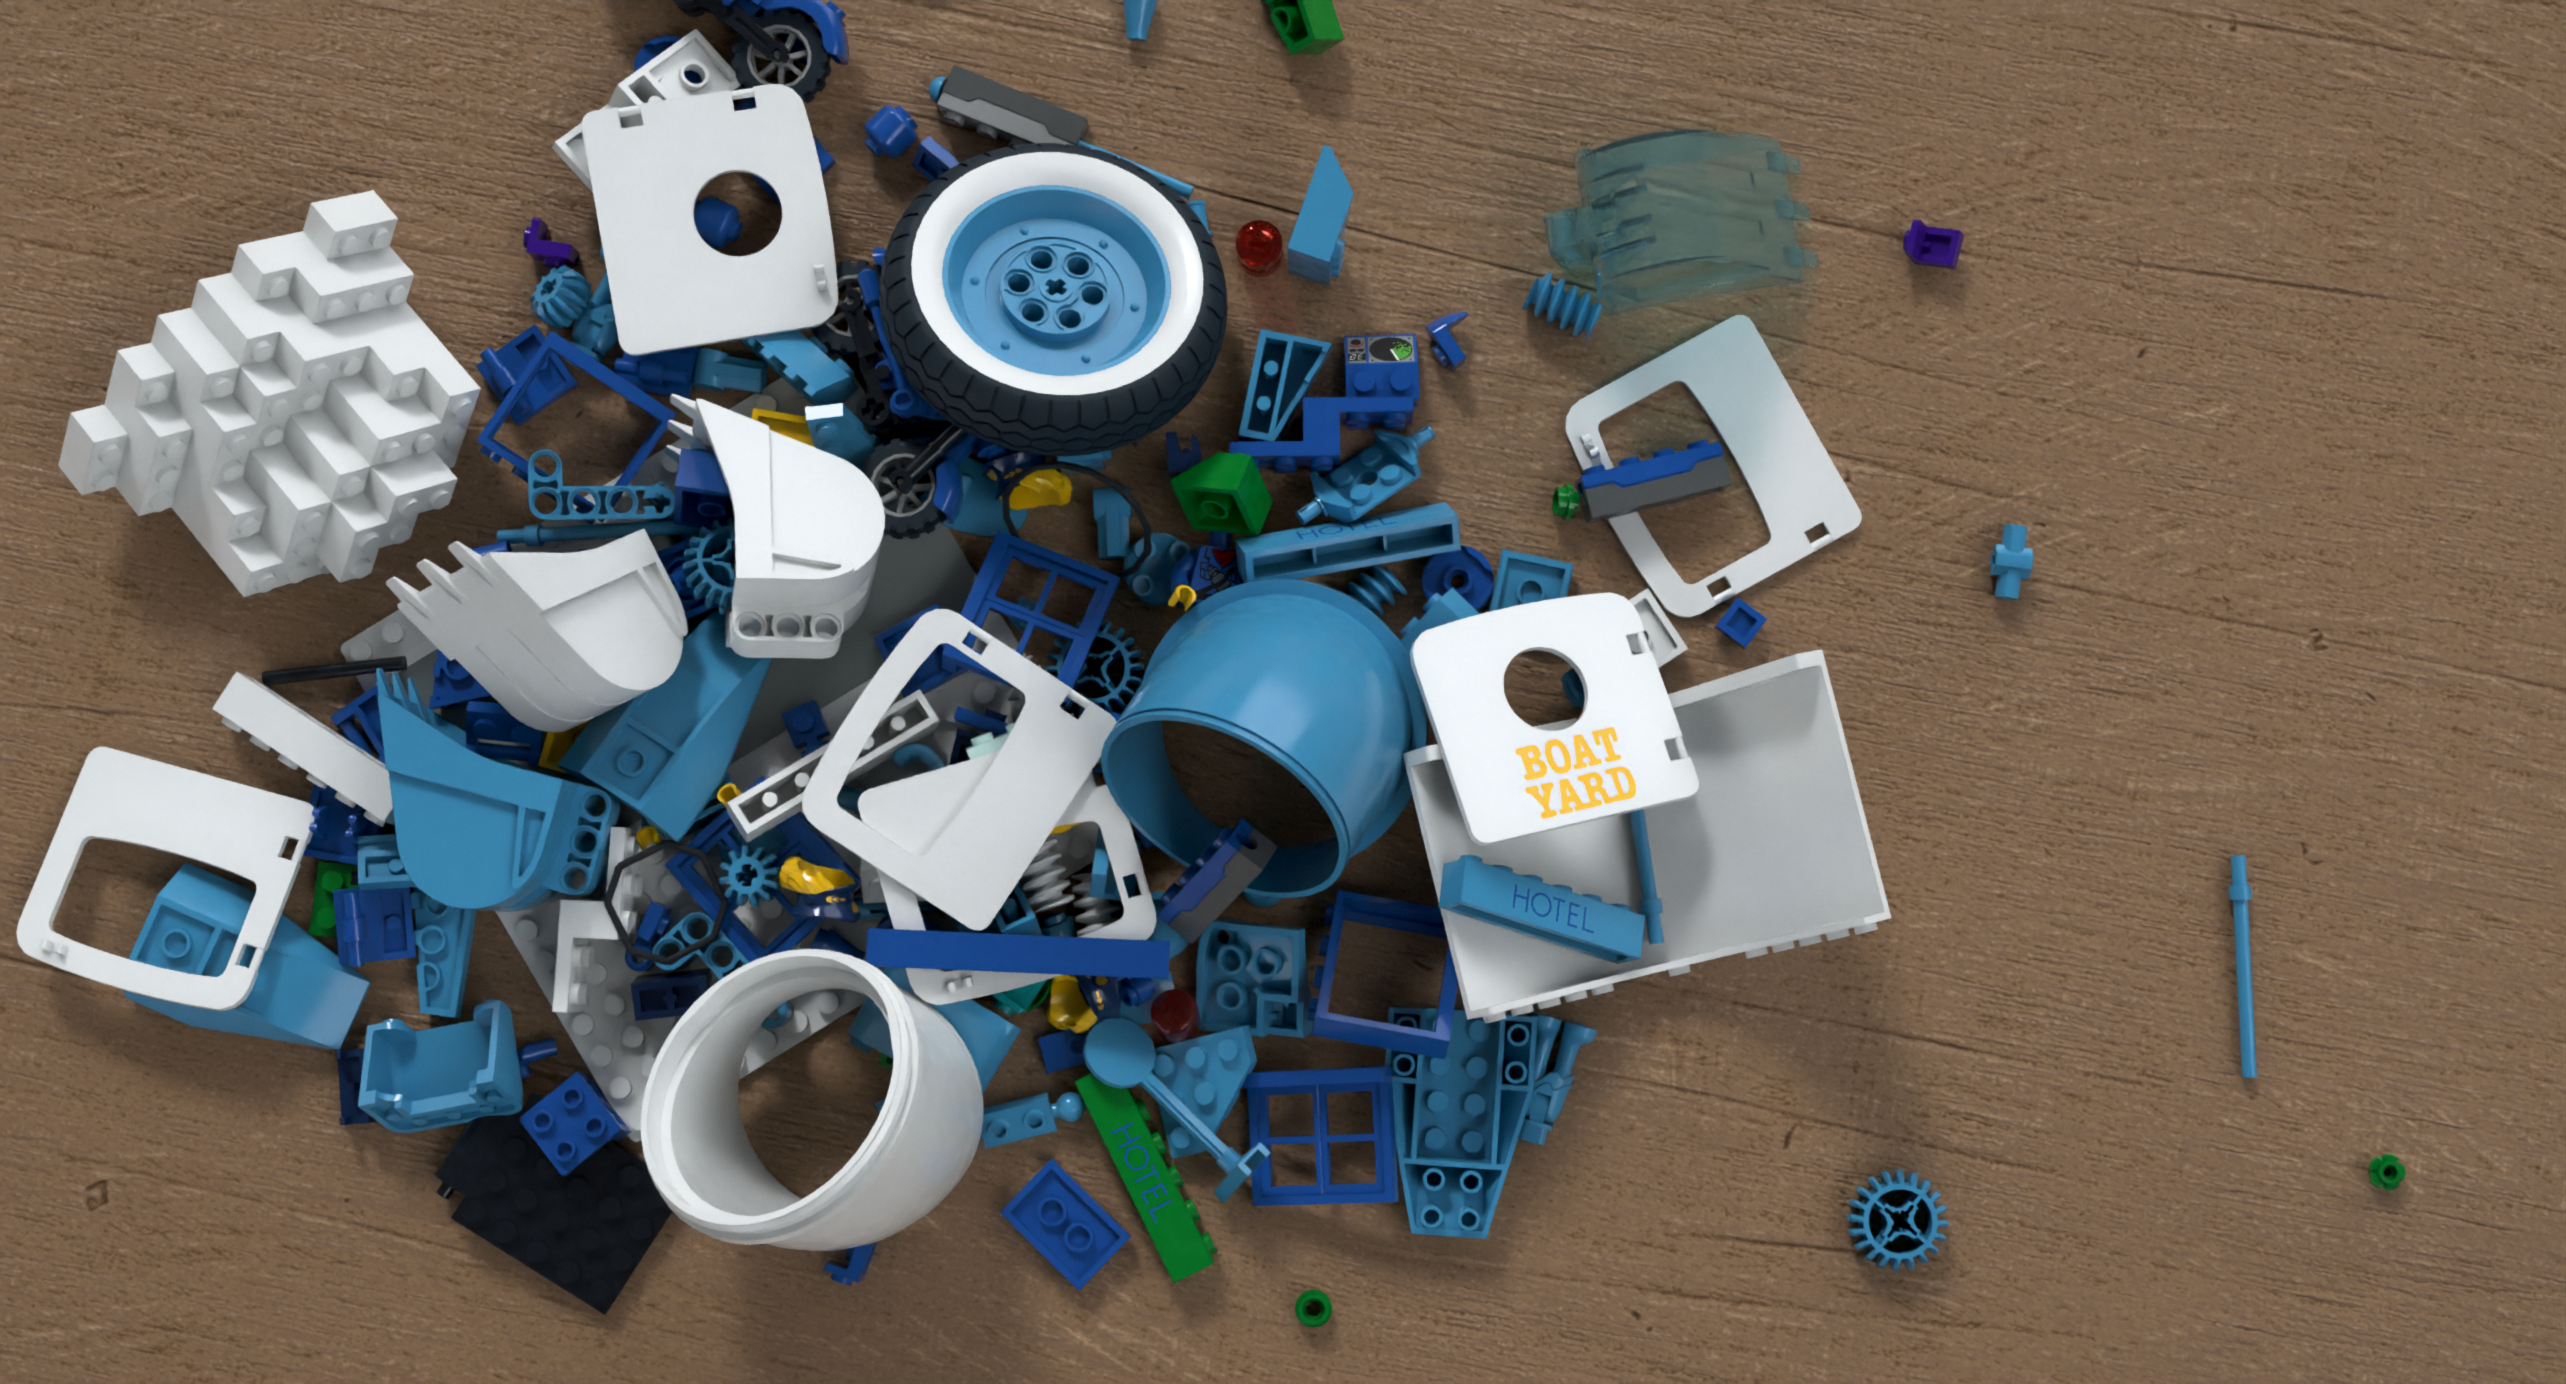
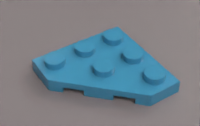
M1249 1025L1155 1048L1156 1057L1154 1068L1152 1069L1153 1075L1215 1135L1223 1120L1230 1114L1240 1095L1239 1090L1247 1075L1251 1074L1257 1063ZM1159 1104L1172 1159L1207 1151Z

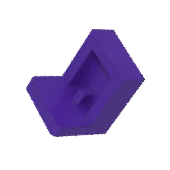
M533 217L531 227H527L524 233L523 243L524 247L527 248L526 252L534 260L544 261L543 265L549 268L555 267L559 269L564 265L577 267L579 252L571 244L546 241L548 225L542 219Z
M1914 219L1911 230H1907L1904 235L1903 249L1914 264L1956 270L1964 234L1960 230L1928 227L1921 220Z

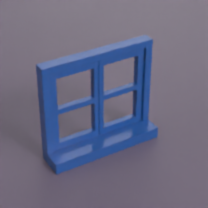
M998 530L960 615L979 628H982L989 610L1026 624L1027 627L1016 649V652L1020 655H1023L1034 628L1072 642L1057 679L1074 690L1120 584L1121 577ZM1012 559L1050 573L1034 611L996 597ZM1057 576L1095 590L1079 629L1041 614ZM969 632L962 643L972 649L977 637ZM946 644L942 653V669L955 673L959 666L1015 688L952 645ZM972 649L973 651L977 652L978 654H980V655L982 654L981 652ZM1066 696L1060 706L1066 708L1070 698Z
M762 775L746 791L770 778V776ZM727 809L686 845L707 854L723 839L732 850L737 851L741 855V847L729 834L736 826L728 815ZM801 811L776 825L790 842L776 854L777 860L771 868H781L788 857L795 856L800 852L810 864L843 870L854 879L855 884H861L860 876L818 829L807 820ZM679 851L664 866L715 922L721 900L714 889L693 867L700 858ZM751 870L754 875L747 881H752L753 878H756L757 871ZM861 886L858 890H856L853 893V895H856L858 892L862 890ZM769 887L773 896L789 913L794 906L779 889ZM736 895L728 898L729 905L721 930L745 957L752 962L774 953L792 950L826 918L792 916L795 921L765 948L734 913L740 907L736 904Z
M1392 1066L1257 1071L1247 1075L1241 1088H1247L1250 1150L1260 1142L1270 1152L1271 1144L1315 1143L1317 1185L1273 1186L1272 1157L1270 1153L1251 1175L1253 1206L1399 1201ZM1372 1091L1374 1133L1329 1135L1327 1093ZM1312 1094L1314 1135L1270 1137L1268 1095ZM1374 1141L1376 1183L1332 1184L1330 1142Z

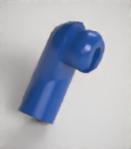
M553 1037L526 1044L517 1051L521 1079L531 1075L529 1064L533 1061L558 1055Z

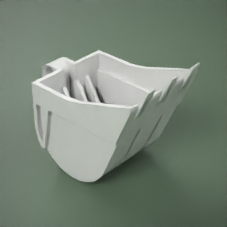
M672 394L670 396V403L694 419L693 427L669 420L667 428L690 444L691 450L701 448L715 453L732 502L735 529V564L733 563V556H731L730 564L731 569L734 570L735 581L732 608L726 607L725 611L726 647L732 648L736 654L747 658L825 659L834 656L839 650L842 633L859 619L867 605L885 528L884 507L875 486L861 470L840 457L769 430V425L706 400L696 399V401ZM667 445L665 447V454L679 463L681 449ZM726 546L716 549L717 554L724 552Z
M645 528L601 547L572 553L490 552L481 556L459 541H455L448 546V549L464 566L458 571L450 574L429 560L423 559L416 566L432 583L431 586L424 590L418 591L397 577L386 580V585L401 601L397 604L399 610L450 661L456 659L517 720L529 727L545 732H562L572 729L664 683L678 666L683 649V637L688 633L687 620L681 600Z

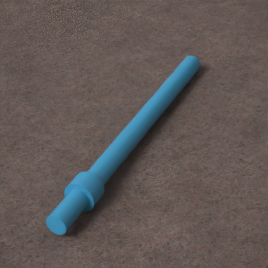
M674 520L543 527L542 524L525 525L524 529L498 530L496 537L498 543L508 541L510 544L525 543L527 547L543 546L544 542L622 538L645 528L648 536L699 533L701 528L675 525Z
M1644 809L1629 813L1643 901H1639L1641 915H1644L1646 919L1649 945L1664 943L1660 913H1663L1661 898H1657Z
M2246 855L2230 856L2232 885H2228L2229 900H2233L2241 1075L2244 1078L2257 1077L2248 900L2252 899L2251 885H2247Z

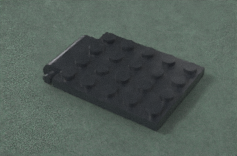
M538 1092L531 1094L522 1110L518 1113L483 1116L468 1122L435 1172V1175L442 1181V1184L436 1191L437 1194L449 1200L456 1190L465 1196L451 1219L606 1315L673 1212L655 1187L645 1160L611 1139L568 1175H561L520 1122L522 1115L545 1098Z

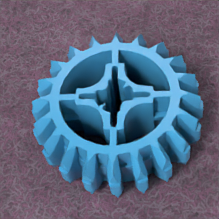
M731 517L727 519V524L723 527L715 520L712 523V531L702 526L699 530V537L692 536L689 542L690 548L684 552V560L686 562L683 564V573L688 576L686 578V586L688 588H695L693 592L695 600L706 597L705 607L707 609L711 608L714 604H718L721 615L725 613L726 607L732 608L735 581L734 570L731 569L730 564L731 556H733V563L735 564L734 521ZM726 546L725 551L721 554L712 555V558H706L714 550ZM714 580L722 581L726 584V586L720 585Z
M1106 621L1102 631L1098 632L1095 640L1108 642L1115 647L1102 654L1095 655L1089 653L1088 655L1090 661L1094 660L1096 664L1098 661L1104 663L1100 669L1106 683H1103L1099 677L1095 678L1093 674L1091 678L1086 675L1089 672L1086 661L1074 690L1076 691L1080 687L1083 688L1090 683L1100 685L1107 695L1100 698L1087 699L1099 707L1104 706L1105 711L1110 713L1114 712L1110 705L1114 702H1117L1122 710L1127 707L1121 697L1126 694L1129 698H1133L1135 692L1129 688L1130 684L1141 686L1142 679L1133 676V672L1144 671V665L1139 663L1133 664L1132 660L1142 656L1140 650L1128 651L1135 644L1134 638L1130 637L1121 642L1120 640L1124 636L1125 630L1119 627L1112 635L1110 634L1112 624ZM1081 622L1076 623V628L1079 629ZM1055 639L1053 644L1061 650L1060 654L1048 652L1047 658L1057 662V665L1047 666L1045 671L1051 675L1057 674L1058 677L1072 642L1068 641L1064 644L1060 640ZM1123 655L1125 663L1124 676L1116 688L1109 679L1108 672L1110 667L1116 663L1115 660ZM1069 699L1065 709L1068 711L1072 710L1076 702ZM1080 705L1078 708L1079 716H1081V714L1085 710V708H1083Z
M1896 1169L1892 1181L1887 1171H1881V1184L1874 1177L1870 1176L1867 1178V1183L1871 1187L1869 1192L1861 1186L1856 1188L1857 1193L1864 1197L1862 1201L1850 1199L1849 1205L1858 1208V1213L1847 1214L1846 1219L1857 1222L1858 1226L1848 1229V1234L1850 1236H1862L1854 1243V1247L1860 1250L1868 1246L1864 1253V1258L1868 1261L1874 1259L1878 1254L1876 1264L1878 1267L1884 1268L1890 1259L1891 1269L1899 1271L1901 1260H1903L1905 1267L1908 1270H1913L1915 1268L1913 1257L1916 1256L1920 1263L1926 1264L1928 1262L1927 1256L1924 1253L1926 1249L1933 1254L1939 1252V1249L1932 1244L1934 1238L1939 1241H1945L1946 1236L1937 1232L1938 1226L1947 1227L1949 1221L1938 1219L1937 1214L1946 1212L1947 1207L1943 1204L1934 1206L1933 1203L1941 1197L1939 1191L1926 1194L1931 1186L1930 1181L1923 1180L1916 1186L1918 1174L1911 1172L1905 1181L1903 1170ZM1892 1190H1907L1911 1192L1906 1200L1902 1199L1900 1203L1894 1206H1890L1879 1198ZM1919 1202L1922 1204L1925 1212L1923 1233L1914 1223V1214L1918 1209L1917 1204ZM1872 1207L1881 1218V1226L1877 1231L1878 1236L1875 1239L1869 1227V1215ZM1885 1210L1899 1215L1902 1210L1901 1220L1910 1231L1897 1226L1892 1230L1891 1227L1894 1221ZM1899 1235H1906L1915 1242L1912 1246L1898 1251L1883 1248L1888 1241L1892 1242Z

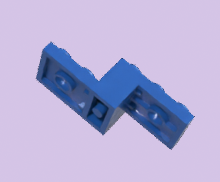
M1303 397V441L1229 442V453L1251 455L1259 473L1260 468H1274V472L1279 474L1296 473V468H1311V473L1313 471L1320 474L1331 473L1332 467L1340 466V425H1347L1348 430L1368 429V424H1383V429L1385 430L1404 429L1405 424L1412 423L1414 412L1413 397Z

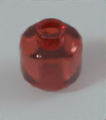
M1170 989L1160 993L1153 1001L1150 1009L1151 1020L1157 1033L1167 1041L1183 1042L1190 1039L1197 1032L1201 1022L1200 1011L1194 998L1187 992L1179 989Z

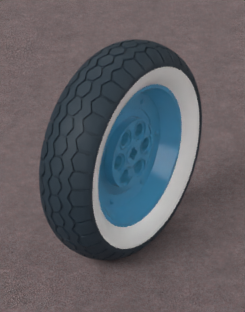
M1032 143L1000 148L967 159L944 172L921 191L897 223L885 251L879 285L880 312L888 344L900 369L916 392L936 412L965 432L1006 449L1035 455L1078 456L1108 451L1137 441L1168 423L1191 402L1209 377L1224 340L1227 322V290L1222 264L1210 235L1190 206L1164 182L1141 167L1103 151L1091 150V148L1070 144Z

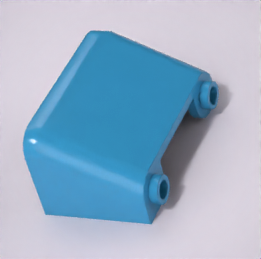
M884 968L882 973L890 978L898 987L915 994L909 983L905 968ZM867 997L847 1033L853 1036L849 1043L866 1053H869L873 1047L894 1060L888 1022L874 1001ZM971 999L943 1005L929 1003L944 1016L964 1041L977 1068L983 1094L1022 1029Z
M489 999L474 1008L473 1021L416 1032L399 1019H386L383 1023L368 1025L358 1107L385 1128L398 1133H414L468 1123L473 1119L483 1116L511 1115L522 1110L524 1093L512 1011L501 1000Z

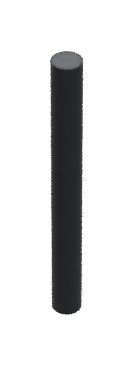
M405 656L264 671L262 673V682L265 686L376 674L377 668L383 669L384 673L407 670V659Z

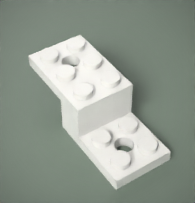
M694 29L620 82L609 103L600 110L640 105L641 103L727 90L735 91L740 90L742 86L737 81L736 73L703 35L697 29ZM690 70L698 73L702 82L699 84L689 82L685 78L684 72ZM641 114L620 117L622 128L643 125ZM580 123L555 141L552 149L593 193L581 128L582 123Z
M611 827L606 893L618 863L642 851L636 840L638 830L626 827ZM639 861L622 869L611 902L630 941H633V934L637 933L640 926V913L635 911L636 897L641 896L643 889V877L638 875ZM560 900L552 1012H584V1005H589L591 985L586 983L587 968L592 967L594 950L592 946H589V939L621 940L604 906V901Z

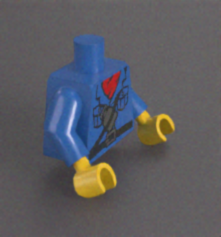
M1210 531L1209 546L1200 545L1182 556L1170 572L1172 596L1168 601L1169 606L1185 608L1184 611L1188 612L1189 609H1192L1206 598L1229 587L1244 583L1238 574L1236 550L1230 549L1231 533Z

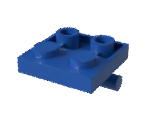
M536 324L496 352L493 348H487L480 354L483 361L476 365V367L501 402H503L546 339ZM552 351L511 411L510 415L519 426L579 385L557 353Z
M702 346L640 356H631L624 352L623 359H616L615 372L646 394L669 398L672 394H676L691 400L694 387L692 379L697 352Z
M410 887L360 891L359 888H348L333 891L340 965L350 964V967L364 966L365 962L416 957Z

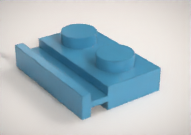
M396 834L357 836L359 891L417 887L401 862Z

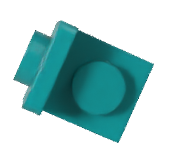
M1047 980L991 994L997 999L993 1005L1010 1017L1015 1012L1019 1015H1024Z

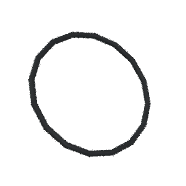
M1058 461L1033 464L1012 477L1002 495L1003 519L1012 536L1020 538L1010 518L1009 496L1018 481L1037 470L1063 468L1088 474L1114 488L1134 508L1144 529V550L1134 566L1116 574V576L1121 577L1120 580L1137 572L1150 554L1151 528L1140 504L1118 482L1093 468Z

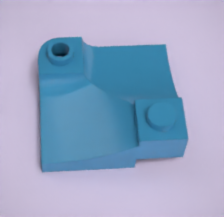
M1234 918L1214 920L1202 933L1198 947L1195 1030L1222 1032L1249 1025L1251 1036L1264 1037L1271 1034L1304 1038L1312 1034L1314 1021L1307 1020L1310 999L1315 998V996L1311 994L1307 974L1305 928L1244 922L1243 919ZM1223 930L1229 934L1228 942L1222 937Z

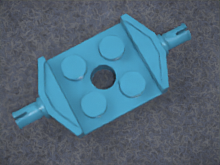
M1426 425L1412 436L1407 437L1377 429L1374 431L1377 443L1365 449L1324 478H1321L1316 471L1310 473L1315 498H1313L1311 503L1295 512L1298 520L1305 525L1308 521L1322 513L1325 517L1330 515L1345 524L1353 522L1421 477L1422 473L1417 458L1420 454L1418 448L1436 438L1432 428ZM1376 481L1375 483L1369 486L1365 484L1367 482Z

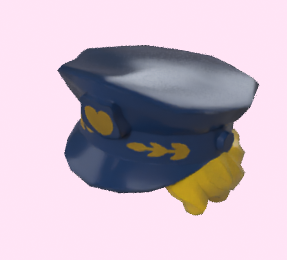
M1013 452L987 461L984 465L982 476L995 483L998 490L995 500L1000 499L1003 503L1002 495L1012 477L1033 464L1046 463V455ZM1056 469L1037 470L1018 481L1009 496V506L1011 509L1018 511L1050 504L1066 505L1071 498L1073 488L1071 481L1063 472H1058Z
M798 856L787 858L781 867L779 878L780 884L784 889L796 892V904L789 912L791 916L826 918L855 923L859 920L861 913L857 902L853 901V893L859 889L861 884H855L854 879L843 870L816 866L802 860Z
M1060 975L1052 978L1050 986L1051 998L1046 1012V1019L1057 1029H1071L1075 1033H1083L1094 1025L1097 1020L1102 1022L1106 1018L1120 1019L1121 996L1116 977Z

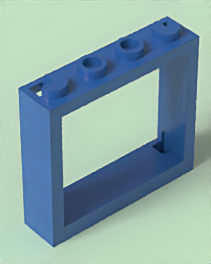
M551 330L476 440L483 445L480 452L497 463L504 458L514 465L511 472L528 483L529 461L495 440L494 437L545 361L554 351L658 420L614 485L628 486L666 430L668 421L673 420L676 413ZM534 465L535 472L542 477L550 476ZM547 492L544 493L557 502L554 495ZM617 492L612 496L610 502L612 508L623 492ZM579 494L573 498V504L577 506L576 511L579 513H589L595 506ZM596 519L585 521L593 525ZM597 519V520H599L600 522L603 523L605 519Z
M1337 890L1335 905L1327 904L1324 921L1325 925H1331L1330 934H1322L1318 956L1325 957L1324 967L1316 966L1313 988L1320 989L1318 999H1310L1307 1020L1314 1021L1312 1035L1445 1059L1450 1041L1458 979L1448 941L1434 1032L1327 1012L1343 920L1448 939L1440 908Z

